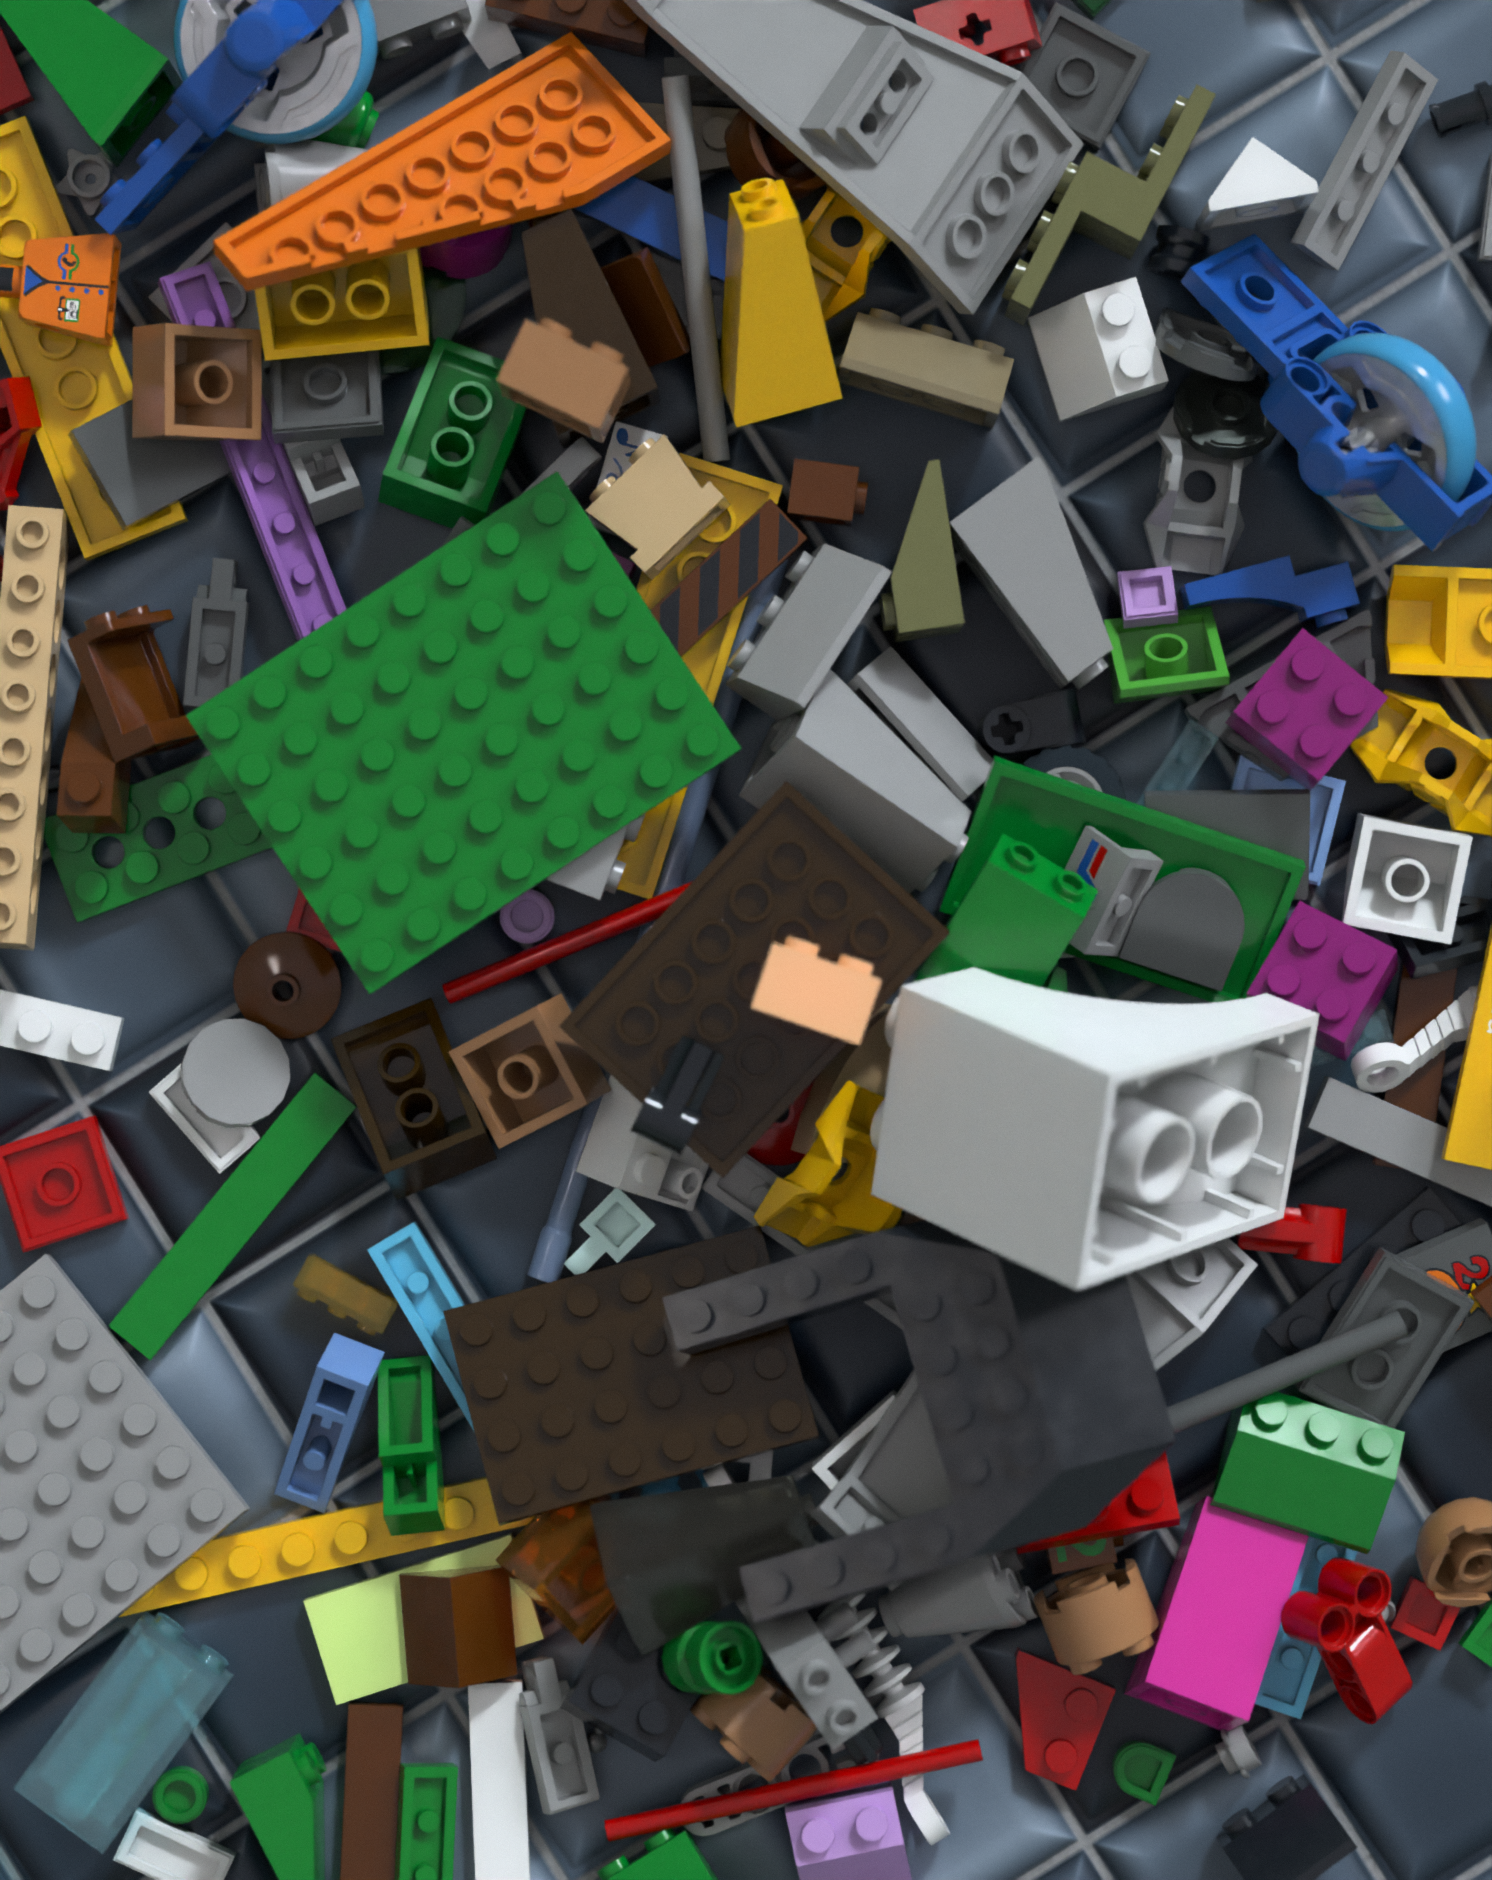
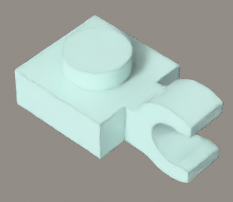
M615 1188L579 1224L590 1237L565 1261L564 1265L574 1275L586 1273L605 1252L618 1263L656 1224L622 1190Z

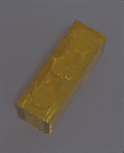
M313 1253L308 1256L293 1283V1286L299 1288L297 1294L312 1303H315L317 1299L329 1305L327 1311L341 1319H345L347 1315L359 1321L357 1324L359 1329L373 1336L376 1332L383 1334L399 1307V1303L395 1298Z

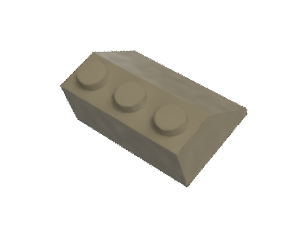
M871 308L869 315L857 312L840 364L839 383L993 429L1000 412L1014 359L1004 356L1005 348L983 340H974L973 346L952 340L953 333L951 331L930 324H922L921 330L900 325V316L881 309Z

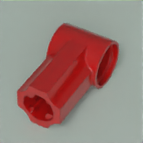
M1298 1204V1208L1285 1207L1283 1219L1237 1234L1236 1245L1244 1250L1293 1254L1294 1259L1342 1263L1347 1209L1311 1204Z

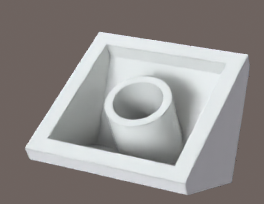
M1252 137L1206 203L1197 219L1198 231L1304 213L1319 193L1317 181Z

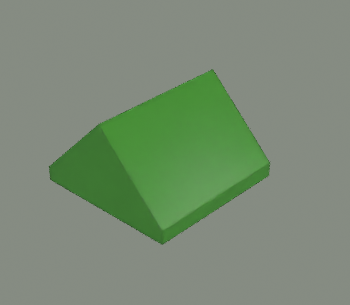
M1211 606L1178 610V623L1124 629L1122 618L1104 620L1105 628L1113 646V649L1108 653L1114 704L1217 691L1230 684L1229 672Z

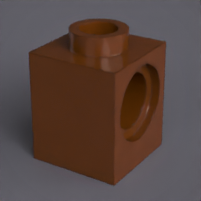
M794 458L787 517L794 520L851 527L853 513L864 515L868 482L858 481L859 467Z

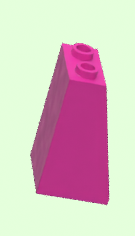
M1206 1496L1195 1505L1155 1610L1159 1626L1151 1634L1154 1645L1139 1653L1124 1694L1220 1731L1225 1729L1228 1732L1248 1722L1280 1627L1282 1610L1289 1599L1309 1536L1210 1505L1212 1497Z

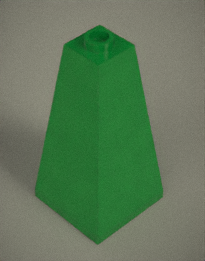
M0 0V14L106 159L115 167H118L183 83L169 59L88 0Z

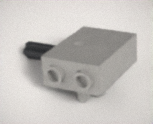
M746 1593L735 1599L734 1602L779 1673L831 1749L833 1750L843 1743L854 1761L858 1764L875 1762L878 1759L877 1755L883 1749V1744L870 1724L877 1720L878 1716L846 1668L874 1650L876 1643L867 1630H862L834 1650L829 1642L858 1623L859 1618L851 1606L844 1602L816 1622L813 1621L807 1611H803L766 1623H754Z

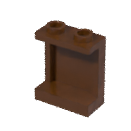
M142 605L125 611L118 616L115 611L105 612L86 620L84 624L87 630L67 640L115 763L180 749L201 739L185 716L154 635L156 628L174 620L171 609L150 612L148 605Z

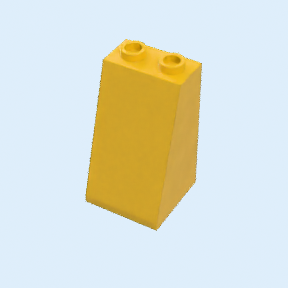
M770 178L752 180L744 184L740 191L729 193L720 370L723 392L736 428L843 399L799 215L783 179L773 181Z

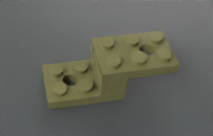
M1196 84L1189 99L1180 94L1178 95L1159 133V136L1167 139L1164 148L1155 143L1152 145L1137 177L1089 152H1086L1080 166L1071 161L1069 162L1051 202L1059 206L1055 214L1044 210L1026 250L1034 253L1031 261L1027 263L1019 259L1001 296V298L1009 301L1005 317L1024 326L1072 231L1131 260L1215 98V93Z

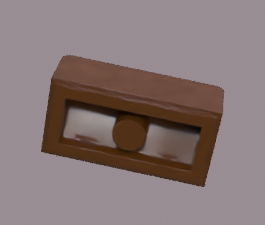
M648 247L600 268L648 367L678 358L691 350L690 336Z

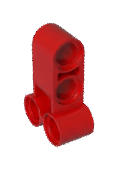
M1336 1557L1328 1561L1322 1568L1318 1578V1592L1316 1594L1298 1591L1290 1596L1282 1610L1281 1624L1283 1631L1288 1637L1317 1647L1345 1706L1359 1720L1373 1725L1408 1693L1413 1685L1411 1676L1381 1614L1389 1603L1392 1586L1390 1578L1384 1571L1343 1557Z

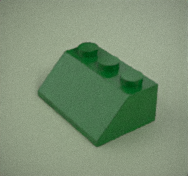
M1274 1392L1231 1411L1210 1505L1368 1554L1396 1480L1405 1432L1287 1394Z

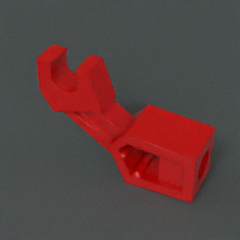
M30 376L0 380V511L8 510V505H12L19 497L16 487L31 436L42 427Z

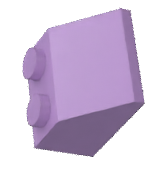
M891 1781L795 1801L785 1806V1815L800 1880H912Z

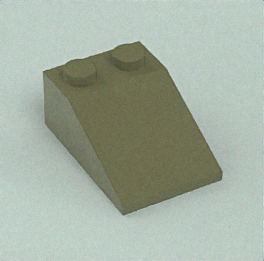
M940 459L928 461L887 587V593L880 594L879 609L883 631L893 630L895 642L959 633L965 623Z

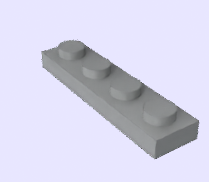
M1392 50L1389 52L1318 188L1319 193L1309 205L1291 240L1293 245L1324 268L1339 271L1438 82L1435 76L1405 52Z

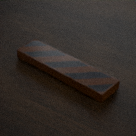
M771 499L761 506L650 610L681 658L807 541L808 538Z

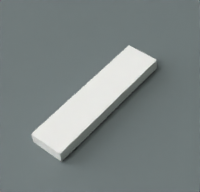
M523 1679L492 1680L468 1686L475 1880H531L526 1741L519 1708L522 1706L519 1693L524 1692Z

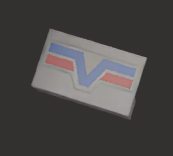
M1085 826L1064 870L1077 873L1086 883L1098 889V892L1085 919L1069 943L1083 954L1118 956L1138 906L1144 895L1151 888L1164 861L1149 850L1122 848L1094 827Z

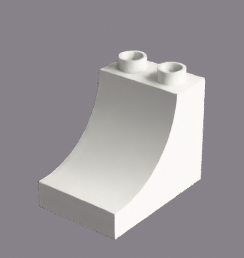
M975 967L902 985L900 995L892 1004L885 1023V1038L892 1051L885 1099L876 1110L870 1129L871 1143L877 1151L871 1194L1075 1290L1283 1219L1319 1014L1268 993L1233 1001L1201 1004H1154L1100 999L1017 982Z

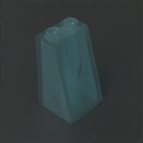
M146 1611L139 1618L13 1788L102 1854L124 1827L234 1676L225 1669L229 1662L220 1653L204 1644L199 1649L182 1637L185 1632L183 1627L161 1612H158L154 1617Z

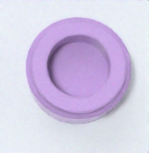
M530 889L500 910V922L503 930L511 939L520 943L530 944L544 939L552 930L555 921V912L550 900L536 890Z

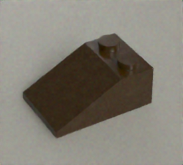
M432 998L331 1038L379 1165L396 1201L497 1159L475 1102L449 1054L452 1047Z

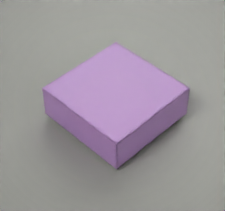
M1171 566L1117 572L1124 629L1178 623V608Z

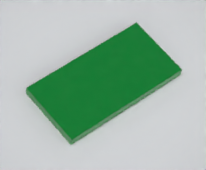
M994 756L965 833L968 836V842L955 860L939 903V911L952 915L1003 833L1016 841L1030 845L1039 855L1065 869L1085 826H1092L1122 848L1149 850L1162 859L1164 862L1154 882L1183 868L1204 869L1223 878L1235 892L1242 906L1245 921L1244 934L1222 991L1121 959L1119 956L1083 954L1070 943L1063 953L1212 1003L1247 998V991L1277 941L1305 871L1306 865L1304 860Z

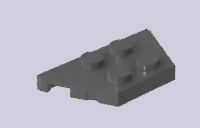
M1366 609L1315 638L1374 685L1376 680L1375 660L1372 658L1370 632L1372 615ZM1276 659L1230 683L1228 686L1186 707L1184 713L1189 720L1279 781H1283L1290 777V775L1225 723L1236 707L1275 662ZM1378 711L1352 742L1376 730L1378 727Z

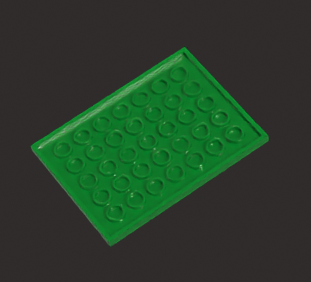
M558 471L185 715L369 994H373L741 751L740 745Z

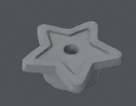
M71 148L67 151L69 163L67 175L56 185V189L59 194L78 197L87 215L92 216L96 213L102 196L119 179L112 173L113 164L106 159L102 152L96 155L83 154ZM90 174L96 177V181L93 184L86 182V177Z

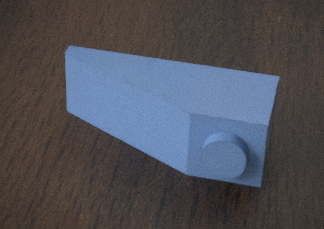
M337 1333L333 1334L316 1367L274 1491L275 1495L325 1513L370 1397L385 1352Z

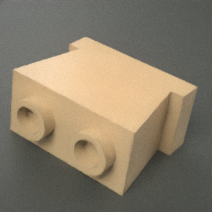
M665 434L656 442L653 438L643 442L628 460L632 465L617 480L610 476L599 484L589 497L593 503L585 510L594 520L636 550L630 558L651 580L730 506L727 499L710 481L703 487L699 485Z

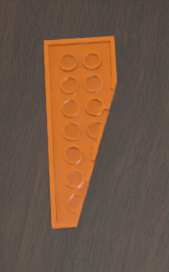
M571 31L213 240L214 254L246 291L583 206L670 154L671 139Z

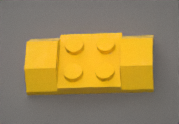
M1418 565L1392 566L1386 596L1384 646L1388 674L1492 679V569Z

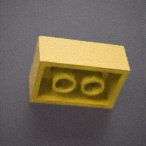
M420 247L254 289L265 361L429 345V313Z

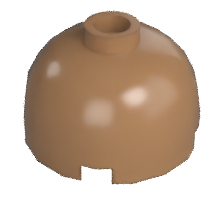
M1469 1497L1451 1501L1442 1505L1428 1516L1419 1529L1415 1556L1426 1586L1433 1591L1436 1599L1443 1604L1467 1607L1480 1605L1491 1600L1487 1592L1492 1590V1502L1489 1500Z

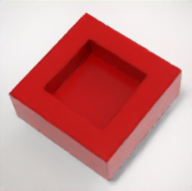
M1410 1576L1397 1603L1395 1618L1389 1621L1388 1626L1441 1651L1461 1607L1441 1603L1436 1599L1433 1591L1426 1586L1425 1582Z

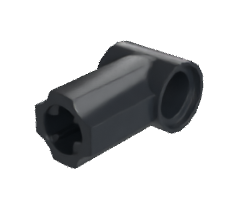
M682 1035L665 1066L666 1069L657 1088L652 1086L630 1131L681 1156L703 1112L700 1110V1107L725 1056Z

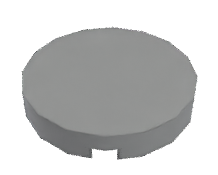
M223 1019L203 1028L189 1043L180 1066L181 1087L187 1100L189 1099L191 1105L197 1109L196 1112L206 1121L226 1128L249 1127L268 1117L283 1101L290 1082L289 1058L281 1041L265 1026L247 1019Z

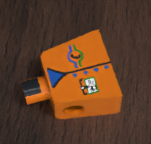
M109 233L27 240L24 245L23 266L0 264V297L19 299V318L29 326L104 346H112L122 244L114 234L110 235Z

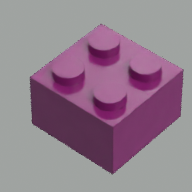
M1302 628L1236 707L1225 723L1303 787L1311 791L1389 697Z
M1299 901L1247 991V998L1268 993L1318 1013L1319 1019L1314 1046L1346 1062L1398 970L1397 949Z

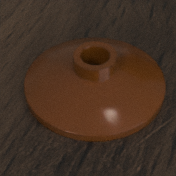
M284 931L266 935L247 948L236 966L233 989L237 1005L247 1020L265 1026L277 1038L296 1039L318 1031L331 1019L340 1002L342 980L334 957L320 942L305 934ZM281 980L289 982L294 990L293 996L290 998L280 997L275 990L276 982Z

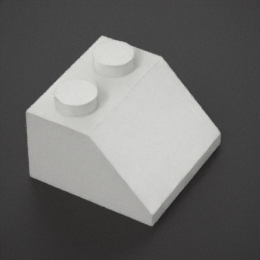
M1136 277L1082 293L1027 319L1059 422L1161 391L1169 381L1159 348L1155 345V335Z
M1358 813L1347 864L1342 922L1350 926L1451 945L1473 837L1466 833Z

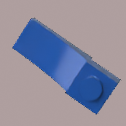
M1290 555L1187 583L1179 589L1185 610L1223 603L1264 604L1297 612L1300 623L1315 619L1317 628L1348 620L1346 610L1360 604L1348 561L1295 576Z

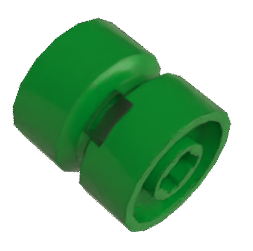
M693 1621L681 1624L670 1633L664 1644L662 1656L664 1671L670 1682L679 1690L692 1694L713 1693L725 1695L744 1692L754 1684L761 1671L763 1659L761 1644L755 1633L743 1623L734 1621Z

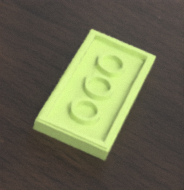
M509 1533L306 1598L303 1602L336 1705L408 1683L400 1573L509 1564L515 1647L544 1639L545 1635L513 1534Z

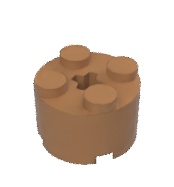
M1125 1559L1126 1569L1116 1570L1114 1563L1078 1570L1055 1581L1058 1592L1049 1598H1046L1044 1590H1041L1034 1597V1604L1057 1662L1061 1665H1069L1073 1675L1084 1674L1098 1668L1103 1663L1101 1658L1122 1651L1124 1656H1131L1141 1653L1154 1645L1151 1634L1158 1628L1159 1620L1134 1559Z
M761 1665V1671L754 1684L744 1692L732 1695L701 1694L692 1705L690 1711L710 1730L714 1731L717 1728L723 1735V1738L719 1741L720 1744L742 1764L747 1761L763 1778L771 1782L815 1734L818 1728L794 1693L786 1685L783 1687L770 1676L771 1672Z

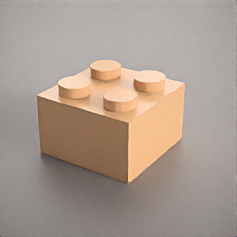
M790 936L786 937L784 946L772 943L751 1008L859 1045L881 983V979L870 976L874 965L842 954L839 956L837 964L816 957L819 946Z

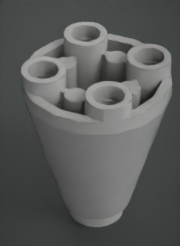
M1016 1548L904 1581L893 1591L889 1589L887 1594L880 1596L878 1599L883 1622L888 1632L894 1638L903 1634L908 1638L1016 1628L1026 1624L1031 1619L1037 1618L1039 1614L1033 1601L1035 1596L1028 1586H1024L1020 1570L1027 1567L1024 1553L1017 1554Z

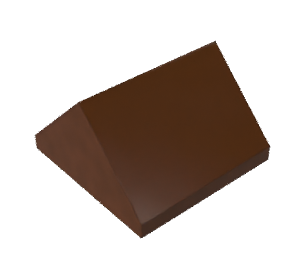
M509 1564L400 1573L408 1684L462 1688L518 1674Z

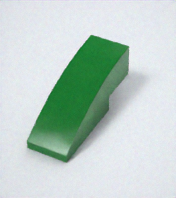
M429 1355L382 1360L378 1371L379 1459L383 1467V1516L391 1536L445 1530L443 1465L433 1361Z

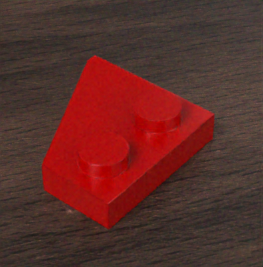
M1017 1647L1015 1665L1017 1669L1024 1769L1076 1791L1116 1688L1111 1684L1086 1674L1073 1675L1070 1668Z

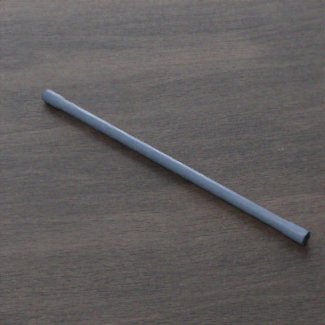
M788 560L781 564L748 595L728 662L745 639L752 643L763 627L756 620L771 597L778 595ZM726 665L714 708L731 732L742 696L725 685L734 671ZM720 765L688 785L653 897L683 885ZM658 919L640 927L636 942ZM599 1065L608 1082L610 1074ZM603 1096L583 1106L547 1223L540 1232L527 1273L530 1277L548 1283L560 1280L572 1242V1230L589 1180L588 1176L578 1173L576 1170Z

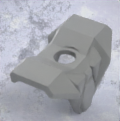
M1173 405L1154 434L1163 447L1160 463L1161 471L1158 481L1160 492L1156 495L1154 508L1143 522L1155 568L1171 566L1172 570L1216 576L1226 573L1245 527L1238 500L1242 469L1253 462V456L1236 460L1214 458L1195 450L1179 434L1173 420ZM1203 471L1213 478L1215 492L1209 500L1195 502L1185 494L1184 481L1192 472Z

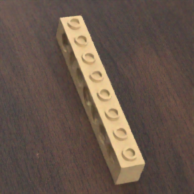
M8 505L0 595V948L34 951L71 528V523L64 509Z

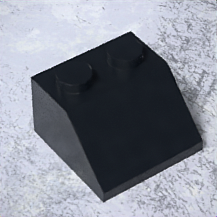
M1305 1774L1296 1780L1293 1776H1288L1277 1782L1266 1793L1269 1800L1252 1812L1248 1808L1236 1812L1223 1823L1222 1829L1225 1832L1216 1837L1244 1880H1314L1358 1848Z

